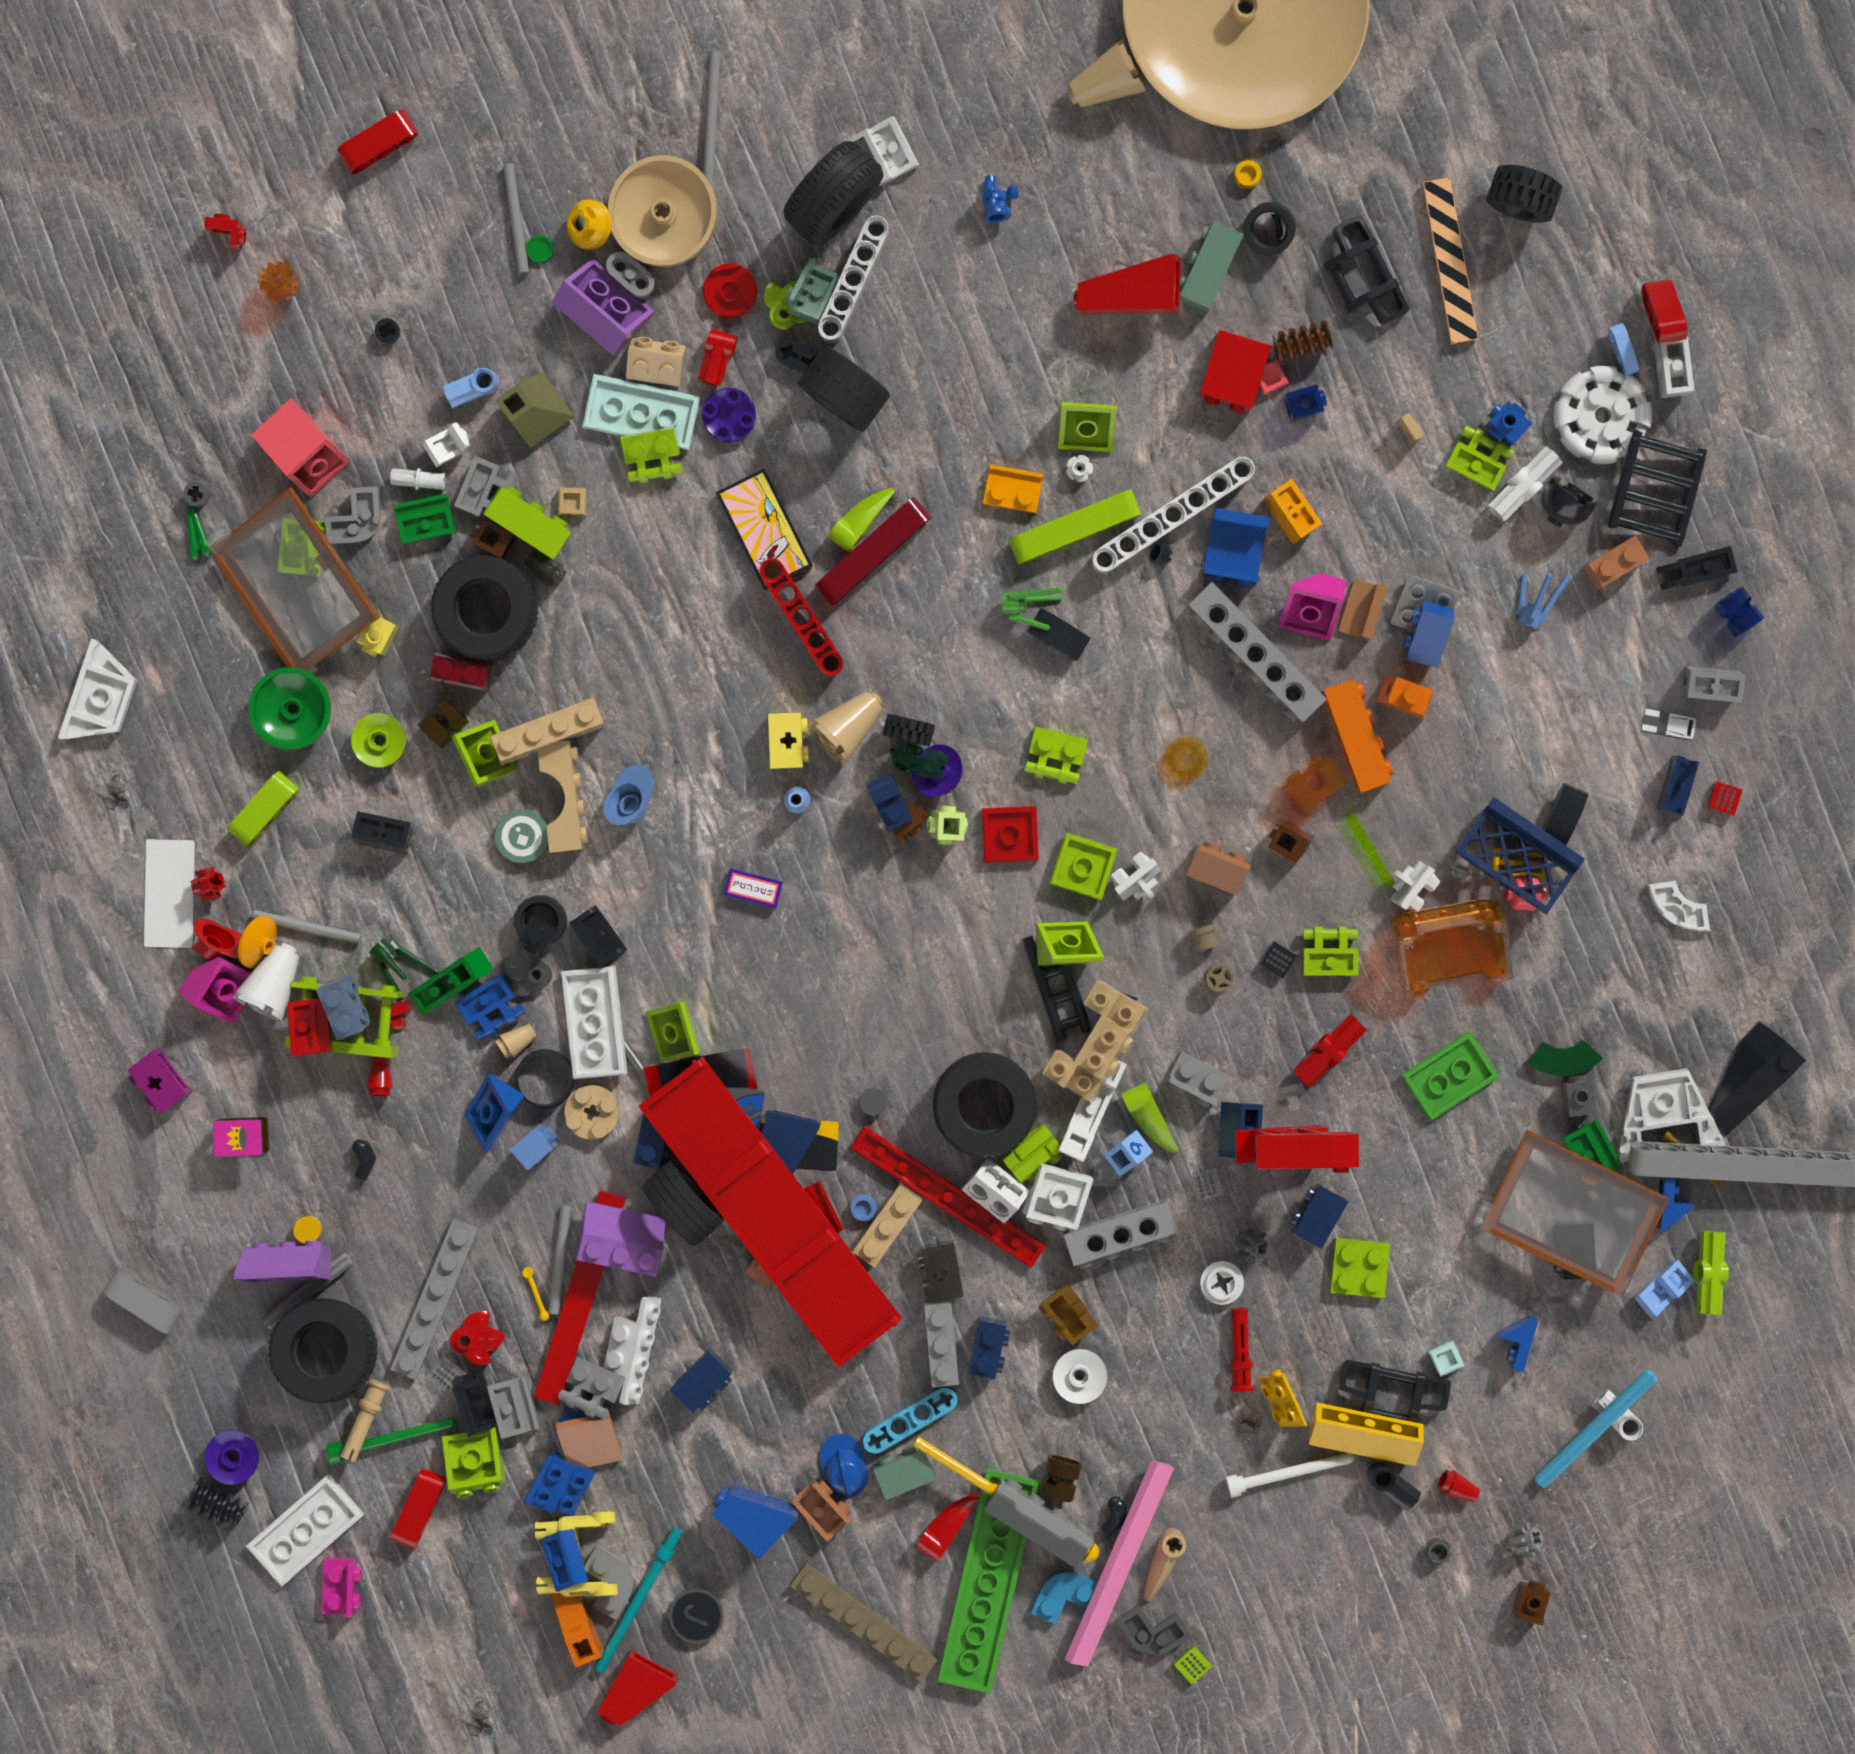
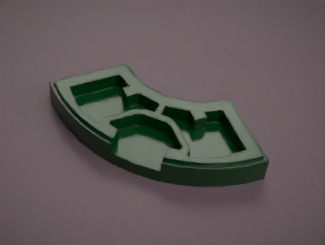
M1581 1039L1575 1045L1566 1048H1556L1542 1042L1525 1062L1534 1069L1546 1074L1571 1076L1591 1069L1603 1057Z

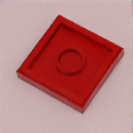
M1036 806L982 808L984 863L1039 860Z

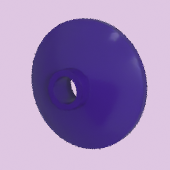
M942 744L932 745L920 752L914 760L911 769L912 782L919 792L928 797L944 796L953 791L959 784L963 775V762L960 755L953 748ZM944 770L942 776L937 778L938 772Z
M238 1430L223 1431L214 1436L208 1443L205 1450V1465L210 1475L217 1481L228 1485L240 1484L248 1480L255 1473L259 1464V1450L255 1441L246 1433ZM231 1451L238 1453V1460L230 1458Z

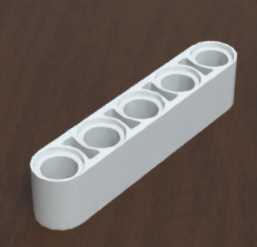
M871 216L866 220L821 317L818 329L821 339L826 343H836L843 337L889 235L888 223L881 216ZM874 224H880L883 226L884 232L880 236H873L869 233V228ZM869 249L873 256L868 261H861L857 257L859 251ZM850 274H858L861 277V282L857 286L847 284L846 278ZM841 298L847 299L850 302L849 308L845 311L837 310L835 308L837 300ZM828 323H834L839 328L834 336H827L823 332L825 325Z

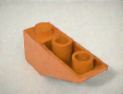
M552 1593L551 1596L564 1640L575 1668L601 1658L604 1649L583 1596L565 1597L561 1593Z

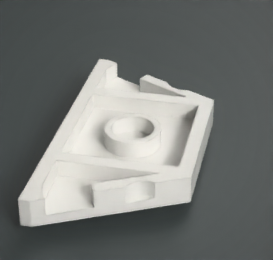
M92 638L90 640L58 736L59 739L65 740L121 731L137 679L98 640Z

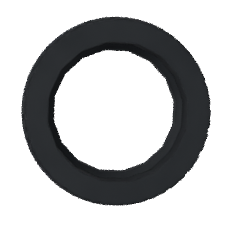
M673 1161L663 1165L642 1186L644 1194L659 1214L692 1246L703 1241L723 1221L722 1215L700 1186Z

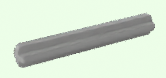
M346 1253L340 1255L331 1263V1280L308 1281L263 1317L264 1325L269 1330L276 1327V1323L280 1321V1318L285 1315L286 1311H289L290 1308L298 1303L301 1304V1302L311 1299L352 1266V1259Z

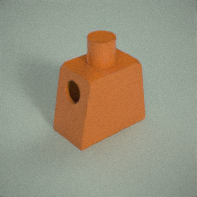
M1385 676L1375 702L1424 720L1434 693L1429 688L1400 677Z

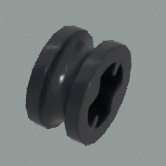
M384 318L377 322L375 335L381 342L391 344L400 337V327L394 320ZM392 324L393 327L391 329L395 330V334L383 338L384 333L380 332L381 328Z

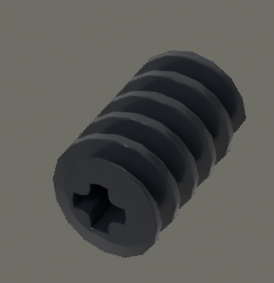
M200 1477L189 1495L187 1509L192 1511L197 1507L198 1516L203 1515L207 1511L206 1520L208 1521L213 1520L217 1516L216 1525L221 1526L226 1522L225 1530L230 1532L243 1518L249 1503L241 1508V1498L238 1497L234 1502H230L232 1493L229 1492L224 1497H221V1487L212 1492V1482L203 1487V1477Z

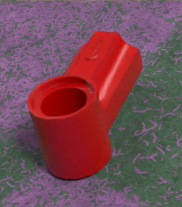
M711 328L704 352L706 354L698 376L699 381L721 387L728 361L733 357L738 336Z

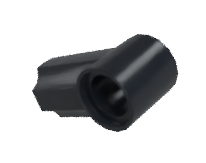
M1376 1462L1369 1467L1367 1472L1368 1480L1377 1490L1384 1493L1406 1511L1415 1506L1421 1495L1417 1488L1383 1462ZM1386 1471L1388 1473V1477L1384 1482H1376V1476L1379 1472Z

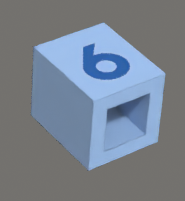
M1136 1130L1105 1153L1104 1156L1121 1177L1153 1151Z

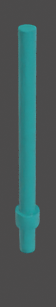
M674 1526L665 1543L660 1544L655 1553L656 1559L610 1638L601 1658L597 1661L594 1667L596 1671L604 1673L662 1568L666 1562L671 1560L675 1553L673 1549L683 1533L681 1529Z

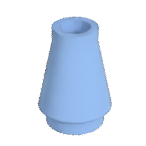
M791 787L784 795V804L790 812L802 813L810 806L811 796L803 787ZM799 794L801 796L800 804H793L791 800L793 795Z

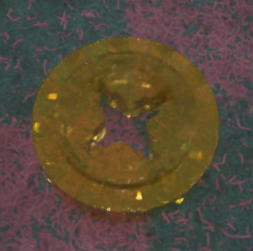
M1180 737L1168 745L1164 755V762L1171 775L1181 780H1191L1201 775L1208 764V754L1202 742L1193 737ZM1194 749L1195 752L1191 760L1195 767L1188 763L1178 767L1177 765L1182 758L1177 750L1188 753Z

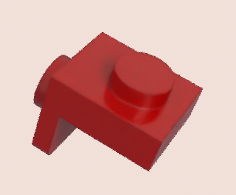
M216 213L214 218L205 217L204 228L207 231L231 235L230 247L234 251L241 252V245L246 243L247 232L240 221L232 220L226 214Z

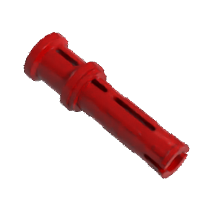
M1231 1308L1233 1360H1230L1229 1368L1232 1369L1230 1391H1254V1386L1251 1385L1253 1362L1249 1360L1248 1308Z

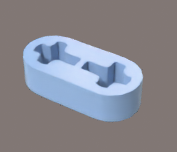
M1623 323L1609 327L1608 337L1620 371L1625 376L1637 373L1639 371L1637 358Z

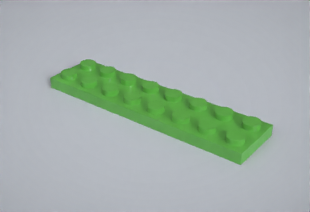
M986 1468L984 1479L997 1484L1000 1478L1005 1481L1010 1478L1022 1486L1021 1491L1030 1496L1031 1493L1037 1495L1040 1480ZM981 1490L940 1666L938 1682L991 1694L1027 1537L984 1511L983 1505L989 1494Z

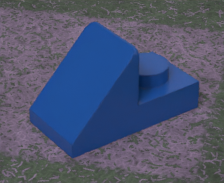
M1659 1177L1658 1193L1670 1199L1656 1228L1668 1230L1694 1208L1695 1204L1674 1201V1197H1678L1679 1181H1676V1178Z
M1528 1315L1495 1333L1500 1338L1515 1342L1514 1346L1511 1345L1509 1347L1506 1360L1509 1361L1508 1366L1511 1369L1522 1373L1525 1369L1538 1324V1319L1534 1316Z

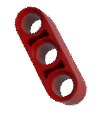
M401 109L341 144L337 148V152L349 172L353 175L365 170L411 142L419 133L406 111Z
M1672 280L1643 283L1642 300L1657 343L1686 340L1688 335L1687 321Z
M422 1467L392 1531L391 1540L410 1549H416L447 1478Z

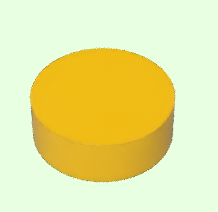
M1251 160L1240 162L1234 171V181L1243 189H1252L1257 186L1262 176L1260 166Z
M304 1216L296 1221L293 1228L294 1236L299 1242L304 1244L305 1241H316L322 1234V1225L316 1217Z

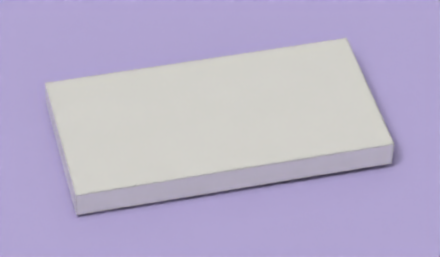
M616 966L561 971L573 1080L628 1074Z
M327 1474L247 1544L246 1547L282 1587L357 1522L364 1513L333 1477Z

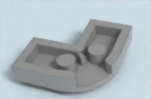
M378 486L350 488L352 515L325 517L326 538L331 545L361 543L370 539L377 532L381 522L380 490Z
M597 1544L584 1566L585 1571L603 1582H608V1584H618V1595L597 1597L593 1607L616 1620L632 1593L634 1587L633 1575L628 1567V1563L624 1559Z

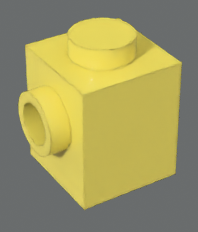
M380 617V619L360 633L356 642L363 645L361 648L363 652L373 657H376L377 653L385 656L399 626Z

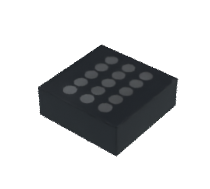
M1273 941L1259 964L1279 977L1284 978L1297 955Z

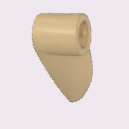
M1169 1528L1165 1530L1159 1539L1144 1589L1143 1599L1148 1602L1157 1594L1178 1557L1183 1555L1186 1550L1184 1535L1178 1529ZM1174 1537L1177 1538L1179 1545L1169 1548L1167 1541L1169 1539L1172 1540Z

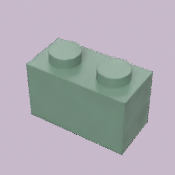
M910 1445L902 1449L903 1454L895 1457L889 1454L877 1460L878 1464L874 1465L873 1471L885 1500L936 1480L935 1470L927 1454Z

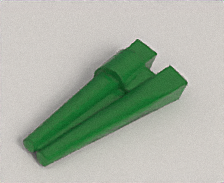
M195 507L187 508L191 558L197 561L201 557L200 550L207 557L212 554V550Z

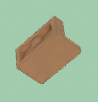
M1355 579L1352 583L1338 628L1339 632L1368 641L1371 640L1388 586L1381 584L1373 585Z

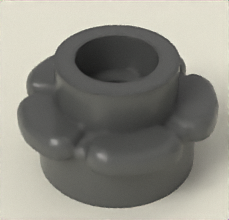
M1432 1538L1428 1541V1545L1425 1546L1424 1554L1432 1564L1439 1565L1449 1560L1451 1547L1445 1539ZM1437 1548L1440 1549L1439 1553L1435 1552Z

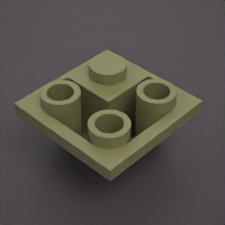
M543 372L518 383L495 400L530 448H533L575 417Z

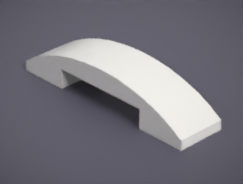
M1118 1060L1120 1063L1119 1069L1113 1077H1108L1095 1101L1089 1102L1083 1097L1080 1098L1058 1151L1084 1162L1097 1128L1127 1064Z

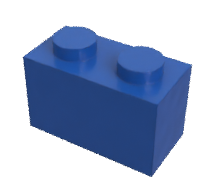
M1422 600L1420 609L1415 608L1412 615L1411 624L1414 625L1412 633H1407L1403 642V649H1406L1407 660L1438 668L1455 619L1454 609Z

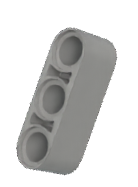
M117 1268L103 1290V1293L109 1299L165 1334L171 1332L184 1312V1309L179 1304L121 1268Z

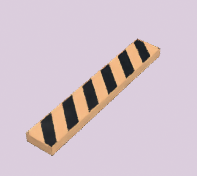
M1448 177L1423 182L1422 187L1450 345L1478 340L1451 179Z

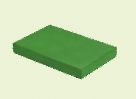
M1470 1031L1465 1032L1400 1074L1430 1121L1499 1077Z

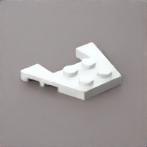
M1687 1068L1632 1077L1618 1151L1620 1162H1627L1629 1160L1630 1144L1632 1142H1642L1641 1131L1696 1122L1699 1145L1726 1146L1725 1140L1720 1134Z

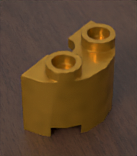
M1068 1283L1043 1300L1041 1305L1038 1306L1047 1320L1053 1318L1057 1325L1053 1328L1063 1341L1067 1338L1072 1345L1099 1326Z

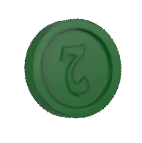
M537 235L528 241L526 252L533 262L545 263L553 256L554 247L549 238Z

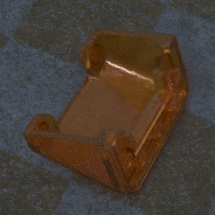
M1479 899L1419 910L1417 913H1403L1391 919L1393 941L1405 998L1423 997L1430 990L1429 983L1480 973H1482L1486 980L1495 984L1513 979L1508 921L1496 900Z

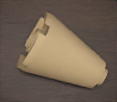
M1123 40L1117 42L1069 82L1071 88L1067 90V93L1073 105L1078 103L1080 107H1085L1146 91L1138 67L1131 56L1128 55L1130 51Z
M865 691L812 720L807 727L811 735L816 732L819 736V739L816 741L818 745L833 760L838 762L841 759V765H845L882 714L883 709L881 706L883 702L874 692L869 694Z

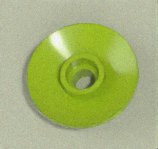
M372 713L360 719L355 725L351 736V744L355 755L364 764L372 767H386L396 762L403 754L406 746V735L402 725L394 717L384 713ZM379 735L385 738V742L381 746L376 744V738Z

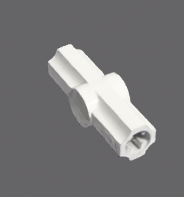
M1547 446L1544 447L1526 467L1523 466L1507 482L1508 485L1487 506L1497 518L1503 522L1506 521L1524 501L1527 502L1543 486L1542 483L1563 462L1553 450Z

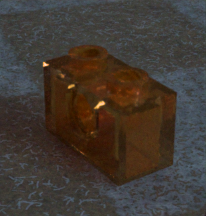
M1320 754L1308 762L1309 769L1303 773L1297 770L1285 778L1287 784L1283 788L1301 814L1348 783V780L1330 755L1323 758ZM1312 774L1317 775L1321 780V785L1317 790H1312L1307 785V779Z

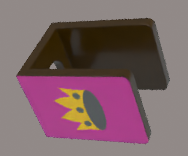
M267 1117L220 1118L213 1121L214 1157L262 1155L263 1152L269 1151Z

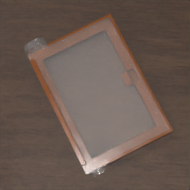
M288 488L234 531H231L226 526L205 540L216 556L214 558L287 667L303 669L314 675L318 671L317 664L380 619L293 488Z
M1526 1129L1492 1202L1482 1201L1474 1216L1472 1225L1623 1297L1624 1293L1630 1295L1636 1285L1637 1280L1633 1279L1632 1276L1670 1198Z

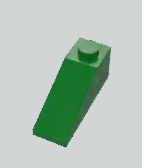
M478 947L408 994L422 1016H424L495 969L482 949Z

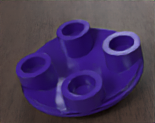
M736 388L720 389L714 392L702 406L703 424L713 438L726 443L737 442L745 438L752 431L756 422V408L751 398L743 391Z

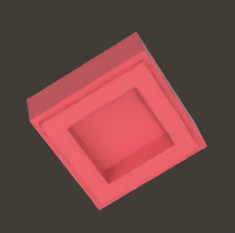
M1277 359L1267 363L1259 386L1263 396L1289 384Z

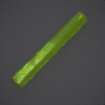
M1355 813L1345 817L1385 887L1388 888L1395 884L1393 877Z

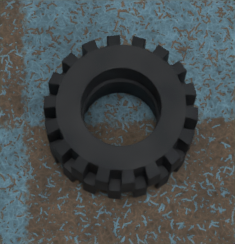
M1500 165L1496 169L1486 201L1497 211L1519 220L1533 223L1550 222L1563 188L1557 180L1541 171L1520 165Z

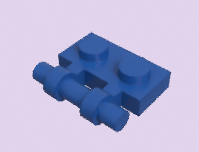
M502 973L455 1001L456 1006L468 1025L477 1020L482 1027L474 1031L478 1040H482L487 1036H494L498 1033V1029L508 1023L510 1025L518 1021V1017L526 1013L522 1004L514 1008L509 1006L508 1001L516 997ZM499 1008L502 1015L491 1021L487 1014Z

